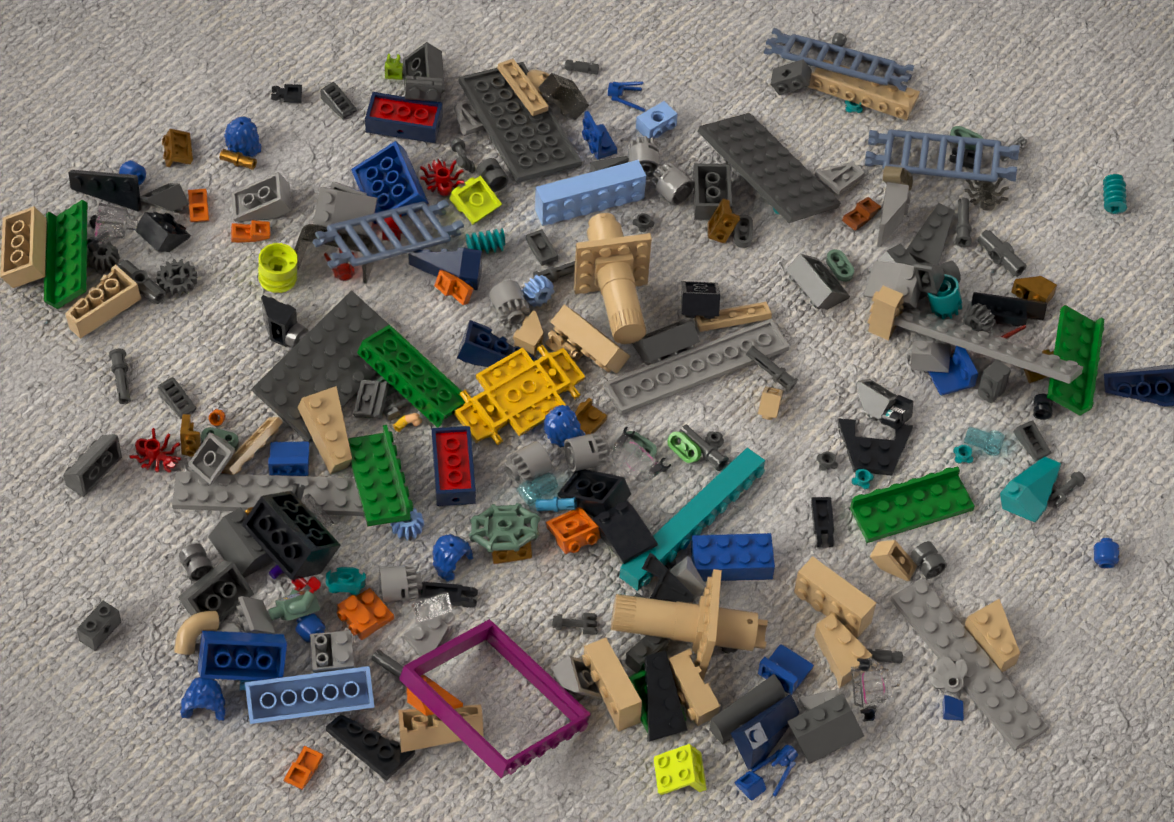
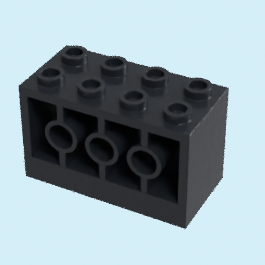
M292 491L261 496L242 524L247 532L291 580L321 574L341 546Z

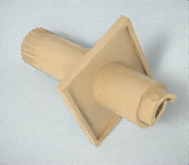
M600 213L593 216L588 222V241L576 243L575 294H586L588 292L601 291L613 340L620 344L635 343L646 335V327L636 286L648 285L651 234L623 236L621 225L616 221L615 216L610 213Z
M713 569L712 576L707 578L706 587L704 588L703 596L700 597L699 604L616 594L611 618V630L692 643V651L696 654V660H694L693 664L695 667H700L702 672L699 675L704 681L715 646L753 651L754 648L765 649V633L768 620L758 619V613L719 607L722 570Z

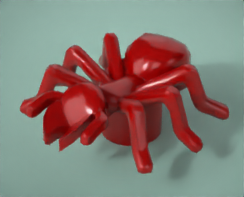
M439 159L438 163L433 160L432 168L428 164V169L434 174H428L427 169L420 166V169L424 171L426 176H421L420 179L424 180L426 185H430L427 187V190L434 192L438 187L437 190L440 195L449 196L453 191V187L456 188L459 184L465 183L464 180H458L455 184L450 181L457 180L464 170L457 171L456 175L452 177L450 174L453 173L454 166L457 163L456 160L451 164L450 170L446 168L445 161H443L442 166Z
M152 428V439L140 438L136 440L135 448L138 455H129L130 459H136L139 463L149 459L148 464L144 463L141 465V468L147 470L151 467L153 461L156 460L155 472H159V461H163L164 470L171 473L170 469L175 468L174 463L181 461V458L166 455L174 454L176 448L180 446V442L176 443L171 451H163L167 448L170 434L166 435L164 444L160 447V442L156 439L155 428Z

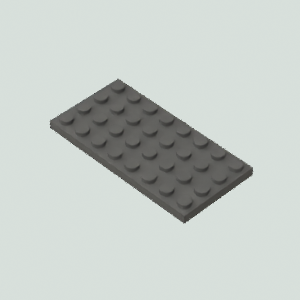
M524 62L517 63L525 75H527L529 71ZM497 68L459 77L458 82L516 183L582 165L581 158L550 106L547 112L532 116Z
M746 113L699 127L697 132L788 223L839 208L841 202L835 195L817 180L752 114Z
M351 290L251 391L303 439L309 442L312 436L298 410L301 399L337 386L342 409L359 391L361 380H370L377 373L375 369L357 354L362 341L389 324Z

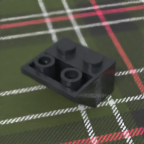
M144 212L134 229L158 252H171L191 237L186 228L178 224L169 213Z
M262 295L263 320L271 341L287 347L288 345L285 343L286 335L290 328L297 323L296 309L289 304L277 301L275 298Z

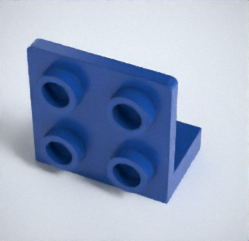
M585 111L584 119L582 120L584 126L582 136L589 143L591 153L595 154L597 160L617 154V147L604 124L596 125L589 111Z
M956 346L953 357H950L949 373L928 371L941 396L974 387L978 377V371L965 348Z
M271 442L270 457H268L269 475L309 476V442Z
M780 644L769 659L764 656L760 661L758 674L765 679L774 674L783 686L784 691L792 695L813 669L814 665Z

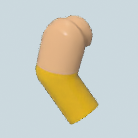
M418 413L404 415L393 425V428L400 432L411 422L415 427L420 425L422 419Z

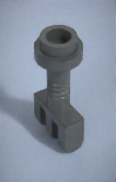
M460 138L454 139L451 143V148L459 156L456 159L458 166L470 173H474L476 168L473 161L466 157L464 141Z
M406 398L395 404L388 400L385 402L383 414L388 420H393L400 416V409L411 403Z
M1078 471L1072 473L1071 480L1059 489L1053 484V494L1049 497V500L1053 502L1058 498L1054 505L1059 507L1067 501V497L1064 495L1067 491L1076 485L1079 487L1084 485V481H1086L1085 476Z
M583 613L582 619L577 620L562 618V614H557V616H553L552 627L556 628V630H561L562 626L583 627V634L595 635L597 634V628H595L597 627V621H595L597 620V614Z

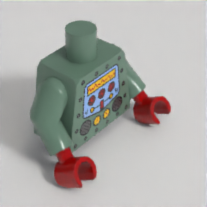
M314 576L308 582L304 578L292 580V584L296 588L292 589L290 595L276 600V607L268 609L270 618L272 620L281 618V620L290 621L319 611L320 606L315 591L320 588L321 582ZM306 585L311 588L310 590H302Z

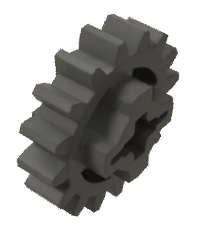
M173 259V263L166 261V266L161 265V271H157V284L164 289L166 294L171 292V296H174L175 293L181 296V292L188 294V289L193 290L194 284H197L198 277L195 266H190L189 261L184 264L183 259H180L179 262Z

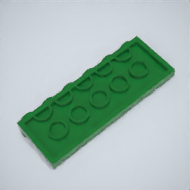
M84 200L72 205L57 216L51 212L46 213L44 302L56 309L61 308L86 292L88 203Z
M1064 305L1060 309L1054 355L1059 356L1060 359L1065 361L1077 362L1078 365L1083 366L1082 374L1070 384L1050 377L1047 398L1081 416L1085 412L1090 411L1094 405L1093 398L1096 390L1095 384L1098 375L1097 370L1100 361V348L1102 346L1105 319L1101 317L1093 321Z
M390 324L362 341L357 354L437 428L442 425L444 419L465 404V401L459 395L462 391Z
M383 425V433L348 438L352 456L350 464L367 527L410 520L413 503L412 500H408L409 489L408 486H404L405 475L404 472H400L401 461L400 458H396L397 447L392 445L394 442L392 431H388L387 425Z
M948 467L941 472L929 473L921 478H912L907 482L896 483L888 488L876 489L871 493L859 494L852 498L850 510L866 542L870 543L974 511L975 506L959 477V467Z

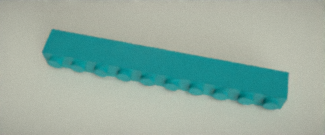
M747 447L653 535L658 546L620 566L619 578L637 591L642 586H647L654 576L642 569L649 553L654 554L664 566L668 561L672 562L681 549L684 550L688 547L693 535H700L703 528L707 525L710 526L719 513H724L728 505L732 501L735 502L744 489L748 490L756 478L759 479L764 474L765 460Z

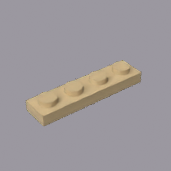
M514 59L498 63L497 69L532 116L548 111V104Z
M767 302L720 310L719 316H715L714 319H706L704 316L696 315L694 320L699 332L768 320L772 318V313Z
M269 417L233 454L222 470V473L229 475L239 473L242 469L241 466L254 457V453L267 443L266 440L270 436L278 432V427L283 423L279 417Z

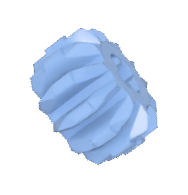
M535 275L534 279L530 278L528 283H524L526 287L522 289L525 300L533 307H541L543 303L547 304L548 299H552L551 295L554 293V286L547 277Z
M414 508L410 512V520L390 523V525L392 526L393 534H398L399 539L403 536L406 540L410 536L415 539L417 534L422 532L424 520L422 519L421 512L417 513L416 508Z

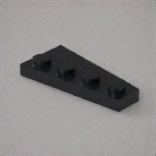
M70 170L68 172L70 188L72 190L138 212L142 209L137 175Z
M666 651L644 656L645 683L647 687V742L688 731Z
M342 714L338 715L326 726V732L386 781L415 755V750L401 753L399 742L393 739L390 741L382 737L381 733L377 731L372 732L364 728V725Z

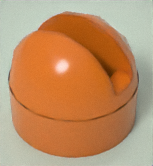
M219 409L213 410L209 415V421L214 426H220L225 420V413Z

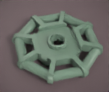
M520 503L500 506L492 504L490 508L471 518L470 522L472 525L469 539L480 544L491 553L501 550H514L516 552L531 540H536L539 537L538 523L540 517L537 513H532L522 507Z

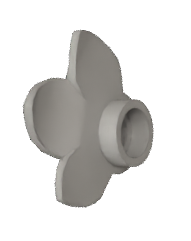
M941 656L937 662V671L930 673L928 678L936 688H945L950 693H958L964 687V677L968 673V666L964 659L954 663L949 657ZM952 680H957L955 685H950Z

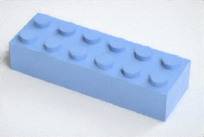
M639 160L537 186L535 191V211L542 226L603 211L611 207L622 206L626 203L637 202L645 197L646 174Z
M369 666L245 682L250 724L375 708Z

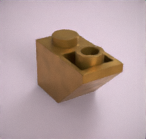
M1042 276L1015 279L1011 293L1022 299L1041 301L1048 304L1055 294L1057 284Z

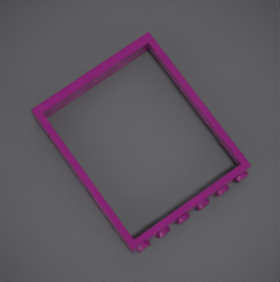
M490 619L404 665L399 678L412 693L500 778L508 774L512 775L519 767L527 766L532 759L540 758L547 750L555 749L562 741H568L575 733L583 732L589 725L588 720L591 713ZM485 640L571 720L570 723L508 760L420 677Z

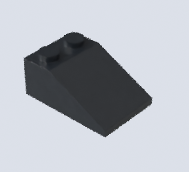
M681 281L682 315H685L687 318H696V315L704 316L706 319H714L715 316H719L720 289L718 282Z
M584 469L575 471L557 495L560 498L575 497L577 507H581L585 512L596 517L600 513L615 507L618 503L626 501L630 497L631 492L624 477Z
M627 500L618 503L615 507L593 518V521L599 527L600 537L623 564L658 546L657 541L635 508Z

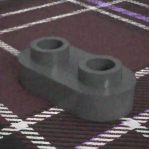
M739 215L740 220L734 228V243L740 248H746L752 243L753 220L748 215Z

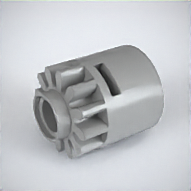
M647 136L631 140V144H628L629 162L639 160L646 174V180L653 178L654 170L660 166L658 142L654 141L653 137L649 139Z
M670 162L667 165L664 163L658 166L652 174L653 178L650 180L652 182L650 185L674 206L685 201L694 188V182Z
M503 281L491 289L489 297L493 307L496 309L500 323L503 322V325L508 323L510 326L519 324L524 320L525 316L530 314L529 306L516 281Z
M600 432L569 438L564 442L566 461L573 472L604 465L606 460H608L607 456L610 453L607 440L600 436Z
M534 441L506 457V472L510 479L519 483L520 486L552 470L551 459L545 448L538 441Z
M414 564L379 568L383 602L418 598V590L423 589L421 572L415 571Z

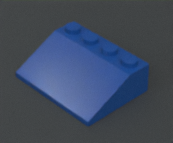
M394 141L351 169L359 190L366 193L367 196L377 198L375 213L419 202L429 204L406 150L397 141Z

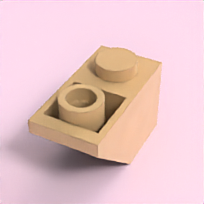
M532 311L529 317L526 316L524 318L520 330L517 329L513 335L514 347H523L525 351L533 356L538 352L537 348L543 345V330L535 311Z

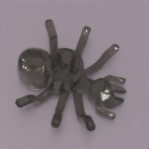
M999 178L995 185L992 182H977V180H974L975 185H978L980 188H975L972 181L966 179L970 189H964V191L969 194L970 198H974L970 200V203L976 206L980 202V207L984 211H991L995 208L996 203L1000 204L1002 201H1008L1007 197H1001L998 200L995 196H1001L1005 190L1009 189V186L1003 187L997 193L995 190L999 187L1003 178ZM971 190H972V191H979V192H977V193H975V194H972Z

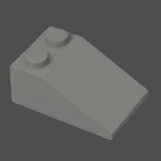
M279 172L231 192L233 220L235 222L277 218L292 211L290 184Z
M887 182L877 247H881L902 223L903 216L908 214V204H910L911 193H908L909 185Z
M320 187L313 224L328 226L375 214L377 198ZM369 222L368 224L372 228L373 222ZM361 225L353 226L356 232L366 233Z
M874 261L863 296L873 298L876 291L879 292L884 285L904 295L902 306L916 309L921 291H919L914 266Z

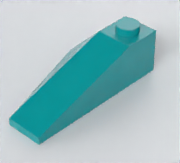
M1044 456L1013 478L1000 492L1002 509L1036 522L1046 511L1049 496L1051 497L1052 487L1056 482L1061 463Z

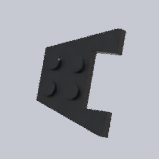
M838 418V428L841 430V437L843 442H845L853 472H856L858 469H865L871 474L892 476L908 438L912 433L913 425L903 424L896 429L894 440L856 437V420Z
M649 553L642 569L660 578L650 599L693 603L695 596L654 554Z

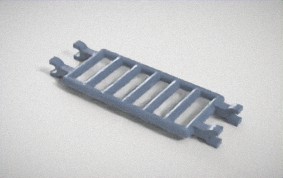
M773 28L772 34L777 35L778 38L772 37L766 41V45H770L772 49L765 48L764 54L767 55L775 53L781 55L784 59L795 62L804 59L810 66L884 86L891 84L904 92L907 86L901 82L911 80L912 75L906 71H913L915 66L911 64L902 66L894 60L796 34L790 36L783 34L777 28ZM795 41L805 44L799 55L789 53ZM781 42V43H784V44H786V45H785V46H782V45H778L777 43ZM812 46L822 48L816 60L806 57ZM828 51L838 53L833 64L823 62ZM845 55L855 57L850 69L840 66ZM862 59L872 62L867 73L857 71ZM879 64L889 66L884 78L874 76ZM893 73L900 74V75H902V76H901V77L893 76Z
M893 129L888 130L887 134L869 130L868 145L880 143L886 144L884 155H877L871 151H866L865 166L883 165V170L885 166L903 167L911 174L986 182H996L999 177L1016 182L1017 167L1001 168L999 163L1000 156L1018 160L1020 145L1007 147L1001 146L1002 144L999 140ZM894 137L905 138L901 165L890 164ZM912 139L922 140L919 167L908 166ZM930 141H940L937 169L926 168ZM947 142L958 143L955 171L944 170ZM965 144L976 145L973 173L962 172ZM983 146L994 147L991 175L980 174Z
M442 200L431 206H428L426 202H419L328 225L327 232L318 231L315 233L317 239L313 240V244L315 247H320L327 242L335 241L343 253L338 254L335 252L330 254L332 260L327 262L330 269L347 262L356 267L450 242L451 235H461L459 229L464 228V224L459 220L452 225L443 227L435 215H446L447 212L444 208L450 205L447 200ZM422 209L441 237L433 238L414 211ZM407 213L426 241L418 242L399 215ZM392 217L411 245L402 246L384 219ZM376 221L395 249L387 251L368 223ZM361 225L380 253L371 254L353 226ZM345 229L364 257L356 259L337 230Z

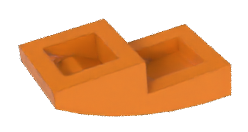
M188 190L190 222L209 221L207 190Z
M251 220L250 225L232 223L231 242H256L270 239V222Z
M439 270L434 286L445 296L452 295L462 305H467L473 288L460 278L444 270Z
M304 745L296 762L292 763L283 781L303 790L315 773L324 755Z

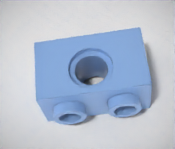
M663 101L636 117V129L649 139L652 137L653 139L658 138L661 134L672 130L677 125L678 114Z

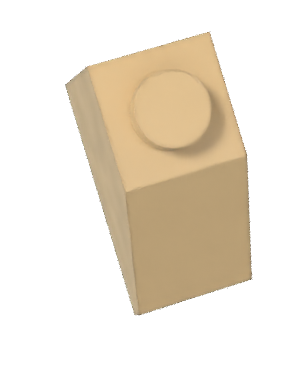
M765 386L758 414L762 415L763 419L773 420V418H777L784 390Z
M896 540L877 542L870 555V558L881 570L905 581H910L917 567Z

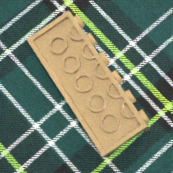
M825 59L823 60V62H826V63H830V64H833V63H834V62H831V61H828V60H825ZM816 68L814 73H811L810 86H808L809 88L856 104L861 102L862 106L904 120H908L920 94V91L907 87L904 92L891 84L884 86L821 68Z

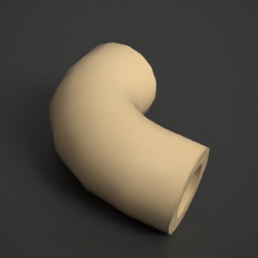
M204 611L193 614L186 619L177 632L174 652L184 655L194 654L196 639L202 631L218 630V613L216 611Z

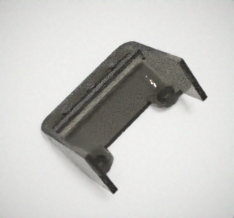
M308 224L302 228L294 249L298 260L297 270L300 268L308 243L317 239L316 232H327V226ZM345 229L337 230L350 250L361 252ZM356 232L371 254L378 253V249L366 233ZM335 241L327 242L324 244L338 247ZM374 262L362 265L363 283L365 284L368 282Z

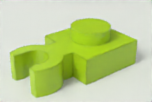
M388 54L385 62V79L403 80V63H400V55L397 54V58L393 59Z

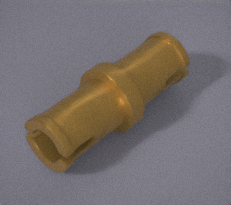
M222 149L220 152V160L233 163L234 166H243L254 170L257 165V159L244 156L240 152L235 153L226 149Z

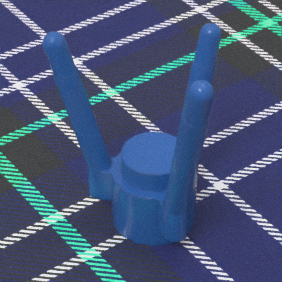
M643 81L609 83L608 96L612 97V101H618L645 112L644 108L619 98V96H623L624 90L641 91V87L631 86L643 85Z
M785 745L781 750L778 749L773 755L752 768L751 771H757L775 758L776 760L772 763L773 767L777 764L787 765L773 793V796H777L791 769L796 765L794 760L798 757V753L791 745Z

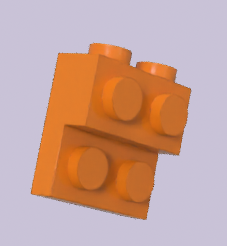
M581 507L546 522L547 529L556 538L557 545L565 554L570 552L576 553L581 547L588 544L594 545L601 539L599 527Z
M368 588L358 596L351 595L337 604L338 611L336 613L338 618L342 622L345 621L349 625L351 633L354 636L357 635L361 640L394 619V614L371 588Z

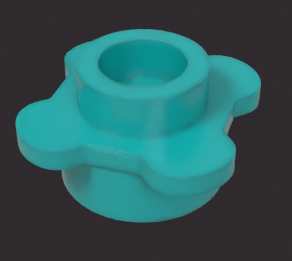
M845 100L847 106L845 110L848 113H861L863 111L861 102L856 104Z
M960 445L953 449L956 463L973 462L974 458L971 456V447Z
M865 469L856 470V476L852 479V484L858 485L863 489H869L870 481L874 479L873 474Z

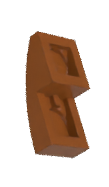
M867 197L858 202L854 210L845 214L842 221L856 231L871 220L881 210V206Z

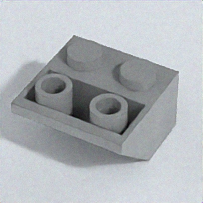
M244 596L238 597L239 605L236 606L239 615L238 621L240 627L244 628L245 633L276 634L263 600Z
M351 630L310 634L313 672L319 673L354 668Z

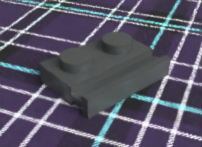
M361 380L353 415L356 418L378 417V419H381L389 383L387 381Z

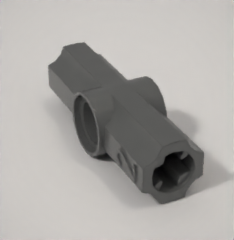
M985 230L978 237V242L990 253V257L995 264H1002L1016 277L1021 275L1026 269L1027 265L1014 254V249L1010 243L1002 242L990 230Z
M122 260L118 264V267L138 284L140 294L153 304H159L163 301L166 292L148 277L146 271L139 270L128 260Z

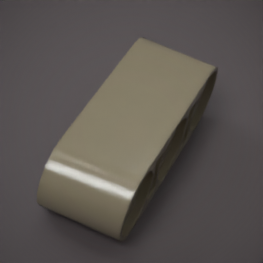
M885 166L883 170V181L886 184L891 182L909 185L908 191L911 190L913 176L905 168Z

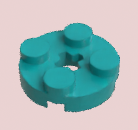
M338 567L336 572L331 573L330 570L326 573V586L330 593L349 592L352 595H357L366 585V574L364 572L363 575L360 574L359 569L354 567Z

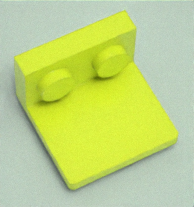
M691 744L654 756L657 788L660 795L686 786H691L698 792L707 790L702 754Z

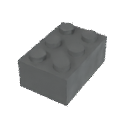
M694 163V220H710L722 199L729 200L730 209H732L730 164Z

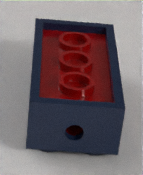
M372 92L365 116V132L436 143L443 118V103L408 100L404 96Z
M470 426L431 428L436 506L476 504Z

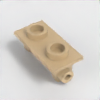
M551 330L548 333L549 339L544 344L553 352L564 347L574 362L584 355L579 348L572 345L564 336H561L556 331Z

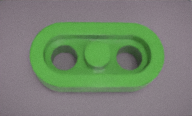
M675 431L669 435L667 440L668 446L686 463L699 461L701 449L685 433Z

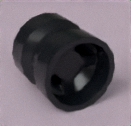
M1044 393L1034 396V417L1039 420L1051 418L1053 415L1051 407L1053 401L1047 398V394Z

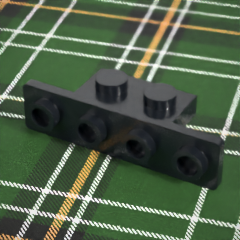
M973 292L971 306L978 303L982 306L986 305L987 309L991 310V314L995 315L994 320L996 324L1007 323L1016 327L1026 326L1027 318L1044 320L1047 308L1046 302Z

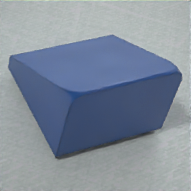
M944 695L942 701L943 719L963 721V701Z
M748 771L735 781V785L751 801L766 790L763 778L752 771Z

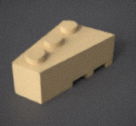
M883 285L879 292L876 291L872 298L874 303L871 306V315L867 323L870 324L868 332L889 341L897 325H894L895 318L903 313L904 295Z
M1000 598L967 617L965 629L1001 672L1017 664L1020 651Z
M832 613L817 623L814 637L824 657H826L830 665L829 668L834 673L840 689L863 672L856 670L860 665L857 658L871 661L872 654Z
M689 648L669 658L668 661L680 704H683L687 709L686 713L691 721L694 720L696 725L699 726L717 715L720 705L709 684H705L701 679L699 673L702 671L699 666H694L691 660L693 653Z

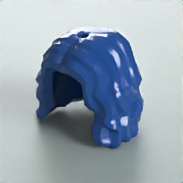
M246 116L237 117L227 124L224 138L229 151L240 152L244 156L253 157L261 152L262 146L259 143L257 127L250 118Z
M567 405L556 406L545 416V434L552 444L558 445L560 448L564 447L566 439L585 435V432L580 429L581 424L577 420L575 413Z
M453 534L441 536L433 546V566L437 570L438 576L441 579H445L446 582L454 580L455 574L453 571L456 569V563L463 555L469 560L473 559L469 543Z
M195 678L181 700V717L190 718L193 715V709L206 708L215 711V716L219 721H224L225 699L222 695L220 684L215 679Z

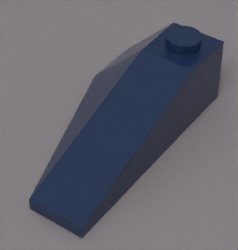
M457 248V251L441 249V252H433L430 249L408 253L409 265L435 277L438 276L439 270H444L466 282L473 290L478 291L482 275L481 250Z
M469 320L458 350L457 359L472 365L490 367L521 349V347H513L506 342L507 339L505 337L499 338L491 333L492 329ZM528 353L533 361L537 360L535 356Z
M1174 364L1104 373L1105 393L1129 397L1164 407L1174 406Z
M791 694L731 732L748 770H751L768 757L790 727L787 721L799 715L800 712Z

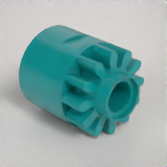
M944 274L945 278L937 294L927 293L932 313H935L938 317L941 315L943 320L946 317L952 319L954 314L959 315L958 310L963 309L958 281L955 277Z

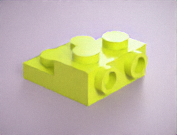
M481 175L476 179L474 177L470 178L462 188L460 186L456 187L451 192L452 195L449 198L460 213L463 212L472 225L502 205Z

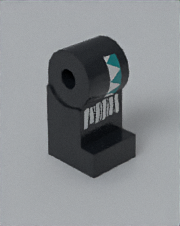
M898 395L895 398V403L883 412L881 424L895 430L901 427L912 417L914 401Z

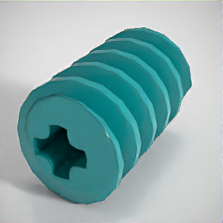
M1110 174L1103 179L1104 209L1112 214H1121L1127 210L1126 183L1120 174Z
M503 228L500 229V234L497 229L493 230V234L490 230H487L485 235L480 231L478 237L473 232L471 238L466 233L467 248L481 251L485 249L486 253L489 254L490 248L496 253L497 247H499L502 252L505 246Z

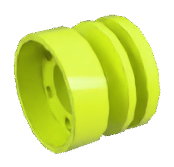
M272 243L260 251L258 281L264 289L273 293H283L294 287L297 281L298 262L295 250L283 243Z

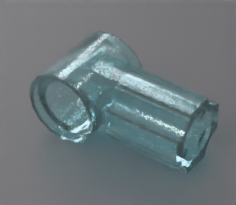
M968 427L964 443L983 448L984 452L988 455L997 456L1000 454L1005 436L996 430L986 432Z
M548 472L532 482L530 480L523 482L517 488V492L528 506L536 504L537 499H541L545 494L558 488V483L555 476Z

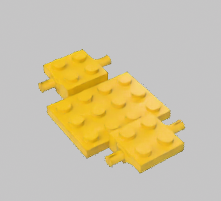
M541 345L537 348V351H539L542 357L536 361H533L522 347L476 374L475 378L481 384L484 391L472 398L466 390L460 392L459 395L465 401V404L454 412L463 426H470L471 438L475 443L484 438L491 437L496 445L501 444L503 439L497 432L507 426L508 422L520 437L542 424L545 416L554 407L566 405L559 394L569 391L574 399L581 395L575 388V385L583 381L585 375L564 347L556 352L549 353L544 345Z

